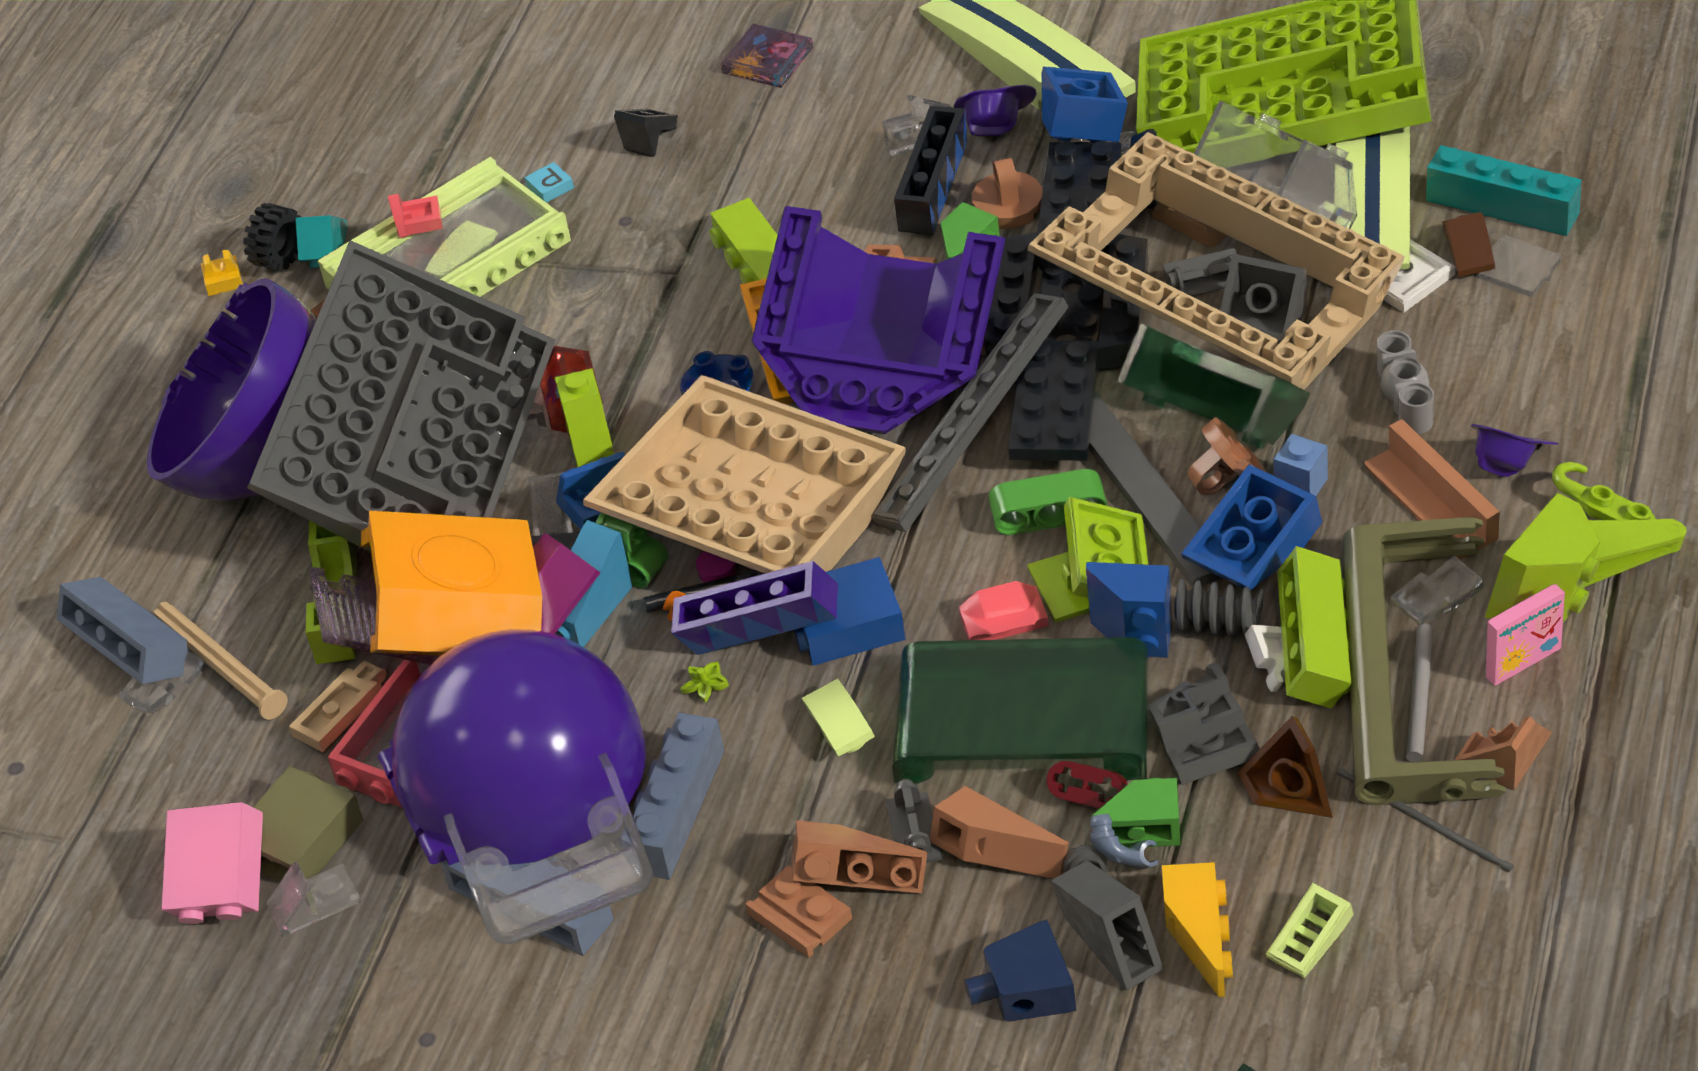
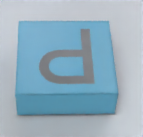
M555 162L524 177L526 186L546 203L574 188L572 178Z

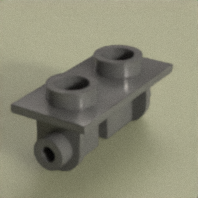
M1235 248L1163 264L1167 284L1190 296L1225 289L1232 254H1236Z
M911 780L899 781L894 790V798L886 799L894 841L927 851L926 863L942 860L940 847L930 842L933 815L928 792L920 793L918 786L913 784Z

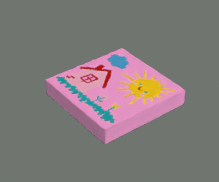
M1556 584L1545 588L1488 620L1485 677L1494 686L1561 649L1565 592Z

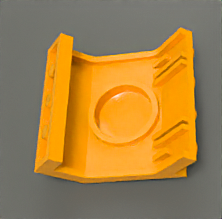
M369 510L368 527L361 531V547L371 546L377 593L375 634L371 636V653L442 656L454 646L486 633L507 629L541 631L542 592L528 520Z

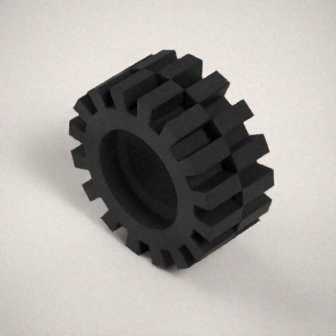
M263 203L261 207H257L254 210L255 215H250L248 219L251 225L246 226L244 231L248 232V237L243 238V244L248 245L244 249V253L248 255L247 260L252 265L276 271L286 270L289 268V263H293L296 260L294 253L298 254L295 218L301 216L297 215L298 212L292 208Z

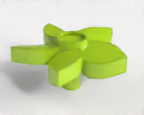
M717 661L708 663L704 668L689 666L688 673L692 680L685 683L680 691L681 694H688L698 690L700 699L706 703L712 690H723L729 686V683L721 674L720 664Z

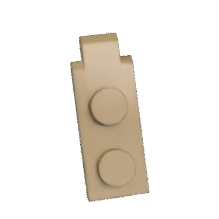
M368 661L361 662L354 670L350 668L344 670L289 726L292 737L323 753L365 710L382 688L381 683L386 678V671Z

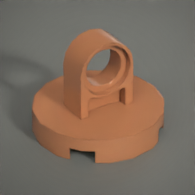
M1011 157L993 161V174L986 176L973 189L972 206L997 216L999 229L1018 228L1034 220L1033 214L1041 209L1042 186L1036 178L1027 173L1015 171Z
M1215 417L1202 427V432L1212 447L1198 458L1188 471L1189 479L1200 494L1211 495L1218 492L1235 476H1240L1249 464L1266 472V469L1248 446L1244 447L1235 438L1237 434L1223 421ZM1216 470L1211 477L1201 481L1205 474Z

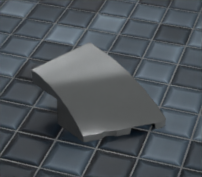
M1217 662L1206 666L1207 675L1197 682L1189 683L1184 681L1176 686L1172 692L1148 705L1162 745L1181 785L1246 763L1259 751L1258 743L1246 725L1242 709L1232 695L1227 678Z

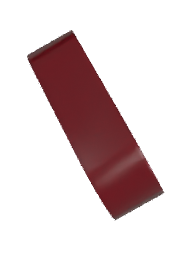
M1074 761L1055 763L1049 769L1046 781L1049 791L1054 796L1099 809L1114 796L1108 797L1107 802H1105V796L1102 792L1092 790L1093 783L1107 784L1110 778L1112 779L1111 786L1117 789V794L1128 785L1127 780L1115 771ZM1070 768L1071 776L1084 780L1082 787L1069 786L1065 792V786L1062 782H1058L1060 774H1067Z

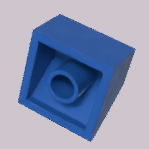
M1043 66L1041 72L1042 121L1049 135L1060 141H1070L1072 138L1087 139L1090 142H1119L1128 102L1112 73Z
M1087 562L1086 576L1090 623L1127 656L1168 658L1173 621L1169 566Z

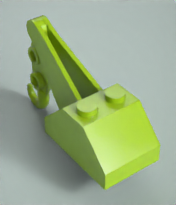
M1563 462L1555 466L1552 472V481L1558 490L1576 501L1557 493L1507 550L1502 559L1485 617L1492 619L1545 588L1556 584L1565 592L1564 623L1572 612L1579 614L1583 609L1589 596V591L1584 589L1586 586L1658 557L1678 552L1681 549L1687 532L1686 527L1674 519H1655L1648 506L1642 503H1634L1619 496L1607 486L1595 485L1587 487L1569 479L1565 475L1566 473L1579 472L1585 474L1588 468L1575 462ZM1586 514L1589 515V516L1592 517V518L1602 519V520H1588Z

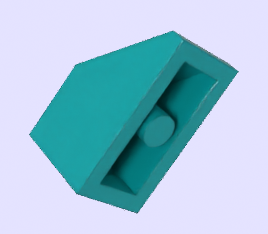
M332 215L295 218L298 261L310 262V268H320L319 259L345 244L348 228L347 219Z

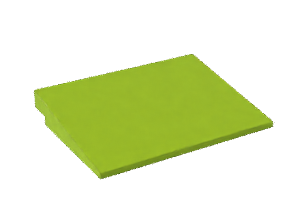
M1308 0L1140 39L1137 134L1148 129H1155L1158 137H1161L1163 140L1192 152L1196 156L1219 167L1432 122L1417 0Z

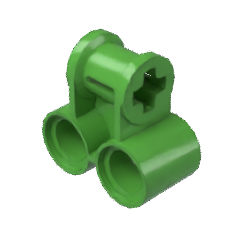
M602 512L598 516L596 524L621 532L632 585L637 588H645L669 559L667 549L658 540L648 536L647 529Z

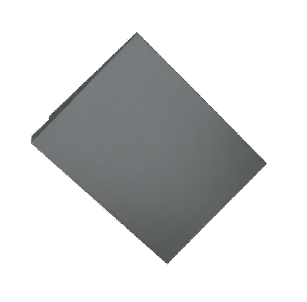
M350 240L247 488L360 547L361 531L368 527L369 510L492 518L556 339L524 326L525 316ZM371 546L362 547L371 552Z

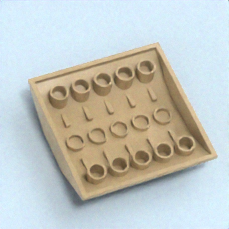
M701 375L583 499V506L762 573H769L814 561L827 572L832 570L868 527L872 519L871 516L876 511L905 455L906 447Z

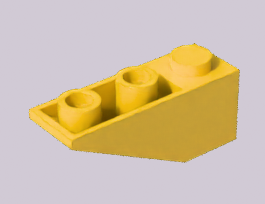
M1215 862L1162 865L1166 928L1217 996L1225 997L1224 979L1233 978L1231 951H1222V942H1230L1228 915H1219V906H1227L1225 879L1216 880Z

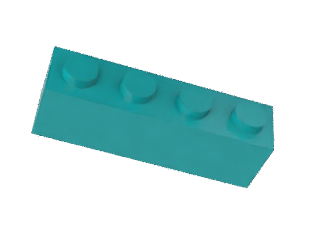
M1440 145L1427 166L1426 201L1472 213L1481 212L1484 216L1567 236L1580 214L1582 179Z

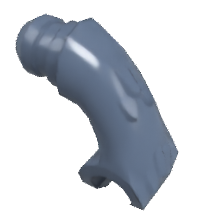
M1108 814L1092 816L1090 819L1092 833H1090L1091 839L1089 841L1108 860L1139 869L1158 865L1159 860L1147 861L1144 857V850L1147 846L1157 845L1154 840L1136 841L1131 845V848L1125 847L1119 842L1118 836H1115V832L1112 830V818Z

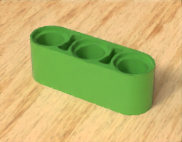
M1080 469L1004 482L993 487L988 496L994 526L999 533L1005 535L1066 526L1064 505L1069 497L1108 506L1100 475L1091 469Z

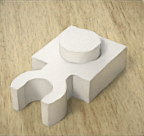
M1251 625L1245 633V638L1256 668L1267 669L1269 674L1266 677V684L1271 692H1276L1283 684V681L1285 682L1281 627Z

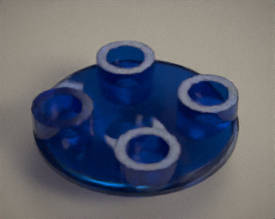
M703 351L695 355L693 358L694 364L684 373L680 382V391L683 395L701 375L749 391L754 380L753 369L748 357L745 355H714L713 352Z

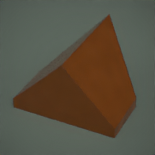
M1291 716L1237 774L1252 802L1256 805L1333 818L1315 747L1299 719Z

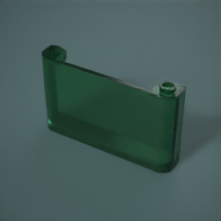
M1114 637L917 641L906 645L901 653L892 765L894 783L905 779L911 780L913 784L921 783L933 776L935 761L1103 758L1104 769L1121 774L1127 781L1147 779L1149 655L1146 644L1136 638Z

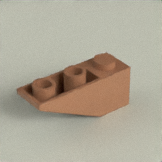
M964 786L934 806L930 842L961 860L1052 879L1064 873V861L1067 857L1069 842L967 786Z
M796 820L791 856L793 881L922 894L927 851L839 824Z

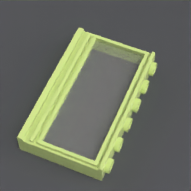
M489 157L422 197L426 198L437 195L443 229L399 238L392 215L351 240L481 297L570 242L571 238L565 213L556 211L496 165V161L492 157ZM349 242L318 260L327 289L331 286Z

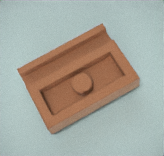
M790 865L785 867L759 891V896L753 902L749 900L745 903L747 914L808 958L813 955V950L819 944L823 946L852 919L851 908L817 884L793 881L792 867Z

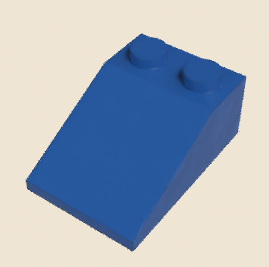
M1249 464L1181 553L1182 558L1243 589L1244 587H1249L1252 590L1278 570L1296 546L1304 548L1323 521L1315 495Z

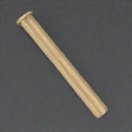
M167 602L159 603L158 609L153 611V615L187 639V647L259 707V714L264 719H274L285 710L288 698L283 691L270 688L173 605Z

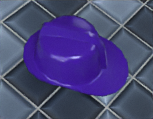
M1029 85L973 91L959 97L954 103V108L964 109L965 119L972 135L998 136L1007 133L1014 127L1017 122L1018 111L1032 103L1037 93L1036 89Z
M1471 424L1470 426L1477 430L1475 453L1478 457L1479 467L1498 476L1508 477L1522 470L1527 465L1539 443L1559 444L1550 440L1516 436L1477 424Z

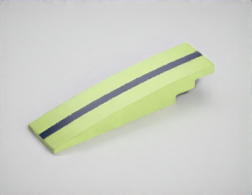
M932 0L919 7L921 15L1007 85H1029L1035 88L1037 96L1031 104L1038 110L1042 109L1041 72L1043 66L1111 72L1125 98L1136 92L1135 80L1067 31L1015 0Z
M1410 126L1336 142L1335 223L1404 255V261L1400 269H1410Z

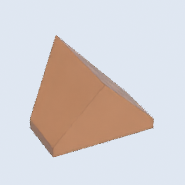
M1528 716L1522 720L1519 726L1511 721L1499 732L1493 727L1489 728L1487 733L1489 737H1483L1479 731L1472 733L1455 760L1495 759L1496 766L1504 768L1505 775L1487 780H1496L1497 784L1515 790L1552 732L1536 723L1531 716Z

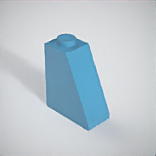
M588 520L583 525L571 551L597 569L600 574L555 633V635L565 637L583 647L633 587L621 532Z

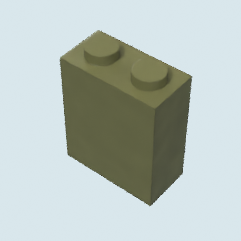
M289 766L253 807L263 812L260 872L303 892L363 822L356 795L344 786L336 787L323 781L313 772L307 771L305 773Z

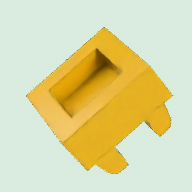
M223 250V258L211 261L208 254L202 257L203 263H201L208 296L235 290L239 285H243L236 255H232L229 250Z

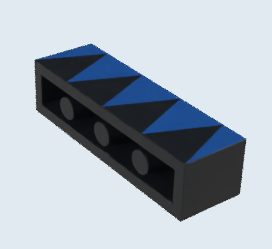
M940 106L929 107L894 197L898 232L934 234L968 142L964 109Z

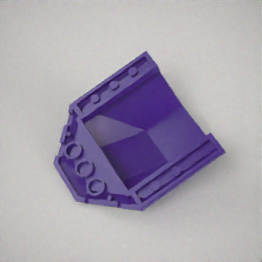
M786 206L784 207L751 341L800 410L859 431L885 435L976 377L1006 241L1005 238L968 232L963 253L937 264L873 255L862 251L821 227L823 218L821 211Z

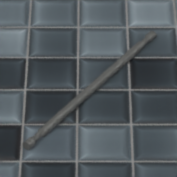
M1342 768L1337 771L1338 776L1354 783V776L1350 775L1348 771ZM1394 801L1389 803L1394 808L1484 859L1500 865L1505 871L1510 872L1514 868L1513 864L1497 858L1490 851L1403 802Z

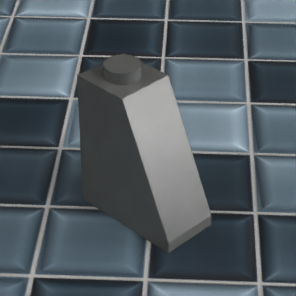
M1088 860L1051 880L1063 917L1124 989L1129 990L1164 970L1139 895Z

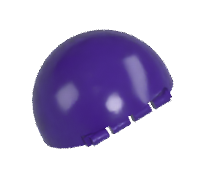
M266 278L259 279L251 284L244 282L243 285H239L225 305L226 310L235 314L236 317L233 319L229 314L223 311L220 312L204 335L205 339L214 345L211 346L204 341H200L184 364L185 369L195 374L192 378L188 373L180 370L165 391L166 395L162 399V408L149 443L147 470L151 478L180 493L200 499L216 501L242 500L260 495L247 487L317 320L312 311L296 296Z
M507 629L470 638L437 658L421 674L403 702L394 730L393 740L389 741L391 747L381 751L378 755L382 768L390 780V784L430 864H438L446 860L450 866L459 861L467 860L482 864L512 865L536 862L568 852L584 844L607 828L627 807L638 789L645 768L646 747L641 722L631 696L618 676L597 655L565 637L549 632L530 629Z

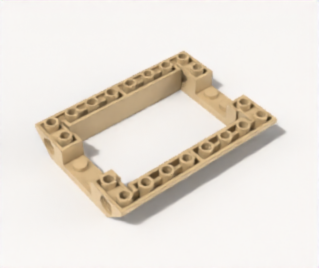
M1149 132L1109 168L1106 191L1084 212L1069 206L1028 246V251L1302 390L1309 386L1377 312L1405 257L1384 245L1372 241L1351 229L1343 227L1320 214L1314 213L1287 198H1283L1256 183L1229 172L1225 168L1219 167ZM1153 200H1156L1290 266L1307 269V275L1332 286L1333 290L1330 302L1309 325L1297 319L1285 332L1284 339L1277 345L1278 339L1101 250Z

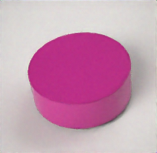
M703 551L696 560L698 576L703 582L736 575L737 565L733 561Z

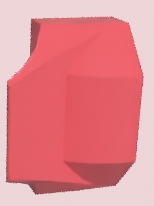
M1018 581L978 590L959 606L960 618L971 646L1049 626L1048 616L1037 587Z

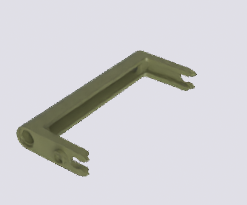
M1460 517L1359 525L1350 528L1343 535L1346 623L1351 674L1350 705L1354 787L1356 797L1364 803L1385 805L1394 801L1403 803L1455 802L1466 799L1497 797L1506 793L1505 787L1497 784L1496 780L1474 781L1478 778L1495 779L1505 775L1504 768L1497 767L1495 759L1400 763L1396 762L1394 751L1384 565L1390 562L1477 554V547L1484 544V538L1478 536L1456 538L1453 535L1475 533L1477 528L1483 526L1481 519Z

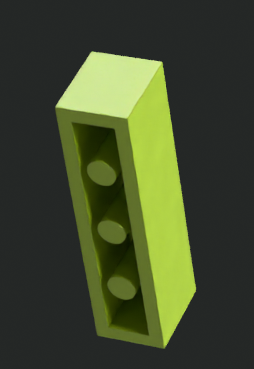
M748 197L711 212L713 228L709 229L711 241L716 249L721 248L724 251L729 267L732 270H738L742 284L766 279L777 233L752 200Z
M1296 546L1277 571L1286 695L1332 709L1340 697L1349 692L1351 685L1349 641L1346 631L1347 609L1344 608L1343 599L1345 581L1341 577L1339 559Z

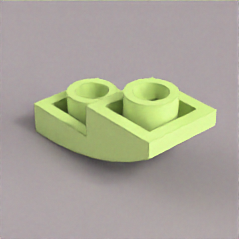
M839 679L802 698L808 712L819 725L826 741L838 757L845 753L859 750L865 742L875 737L865 718Z

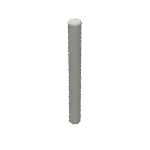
M1421 624L1416 629L1406 759L1410 762L1422 761L1424 753L1433 628L1427 624Z

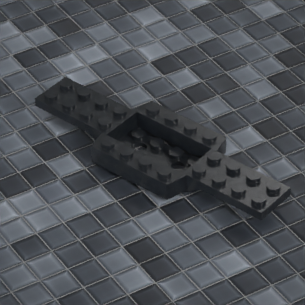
M1049 142L1038 231L1036 233L1005 237L1006 241L985 336L987 357L1034 294L1038 266L1043 271L1040 294L1062 297L1068 305L1065 313L1018 376L1008 446L1009 460L1087 461L1096 379L1102 369L1138 364L1144 309L1028 251L1029 244L1069 206L1084 212L1106 191L1109 168L1122 157L1121 142ZM1118 234L1101 250L1148 274L1149 256L1147 239ZM1074 283L1082 286L1076 293H1067L1062 290L1068 284ZM1065 334L1076 337L1073 341H1056L1059 336Z

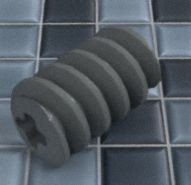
M1179 579L1175 596L1174 614L1180 630H1188L1193 622L1194 628L1198 633H1203L1209 624L1212 634L1220 635L1226 626L1228 636L1236 637L1242 627L1243 636L1245 637V633L1251 625H1260L1263 611V589L1260 590L1255 600L1251 599L1249 587H1244L1240 597H1235L1233 585L1230 584L1227 586L1224 594L1219 595L1217 583L1212 582L1207 593H1203L1201 581L1196 580L1191 591H1187L1185 579Z

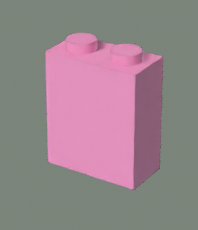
M243 802L167 810L162 910L177 916L178 922L186 924L203 923L204 917L216 916L217 919L238 920L242 918V913L258 912L263 812Z

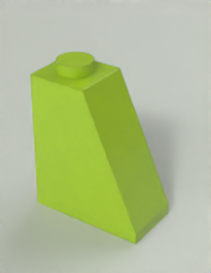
M593 369L555 377L577 468L603 457L614 455Z

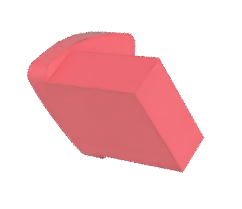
M399 194L388 196L399 238L443 229L437 195L402 202Z

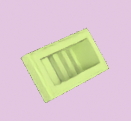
M1312 883L1266 952V957L1305 979L1353 917L1351 903ZM1318 909L1331 917L1326 921L1314 913ZM1310 922L1321 928L1322 931L1320 934H1317L1304 927V925ZM1299 934L1314 943L1311 947H1308L1295 940L1294 937ZM1289 946L1305 955V957L1299 962L1283 953V951Z

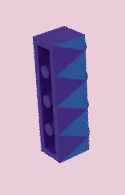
M814 561L677 597L674 598L671 634L699 655L833 620L837 617L838 583Z

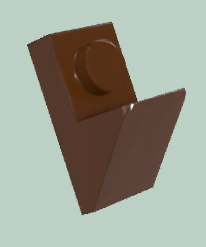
M1483 213L1461 215L1442 221L1444 234L1454 265L1456 266L1458 277L1496 269Z

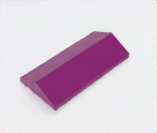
M544 532L533 547L542 592L541 631L555 634L599 576L600 572Z

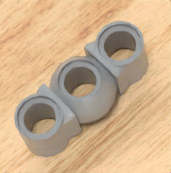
M1398 330L1384 332L1377 339V374L1380 377L1382 393L1393 403V410L1398 415V421L1403 419L1417 434L1425 433L1434 424V391L1430 387L1428 371L1420 362L1416 361L1417 354L1412 349L1411 338L1408 334Z

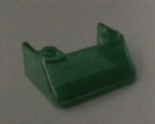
M1143 324L1139 326L1117 382L1144 392L1142 400L1160 408H1164L1165 403L1168 402L1210 420L1217 417L1230 428L1244 433L1241 441L1261 449L1264 448L1266 442L1272 445L1275 444L1305 408L1311 394L1273 375L1257 372L1176 340Z

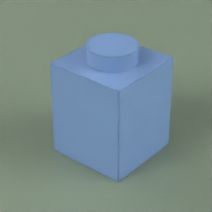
M1291 434L1273 459L1274 476L1316 496L1328 480L1327 445Z

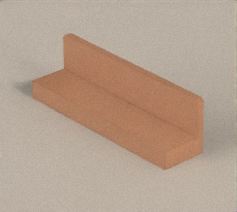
M1403 419L1389 425V449L1365 461V469L1418 521L1474 517L1481 519L1483 526L1477 528L1475 533L1453 536L1456 538H1466L1468 536L1484 538V544L1477 547V551L1499 540L1500 512ZM1465 555V556H1455V557H1456L1457 559H1463V558H1465V557H1467V556H1469V555Z

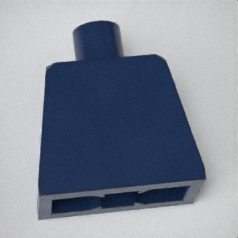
M1047 919L987 945L983 950L986 973L964 979L965 989L971 1005L996 999L1003 1019L1009 1022L1076 1011L1074 984Z

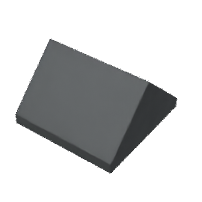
M1232 254L1220 311L1278 339V341H1282L1287 329L1297 319L1301 321L1307 310V269Z

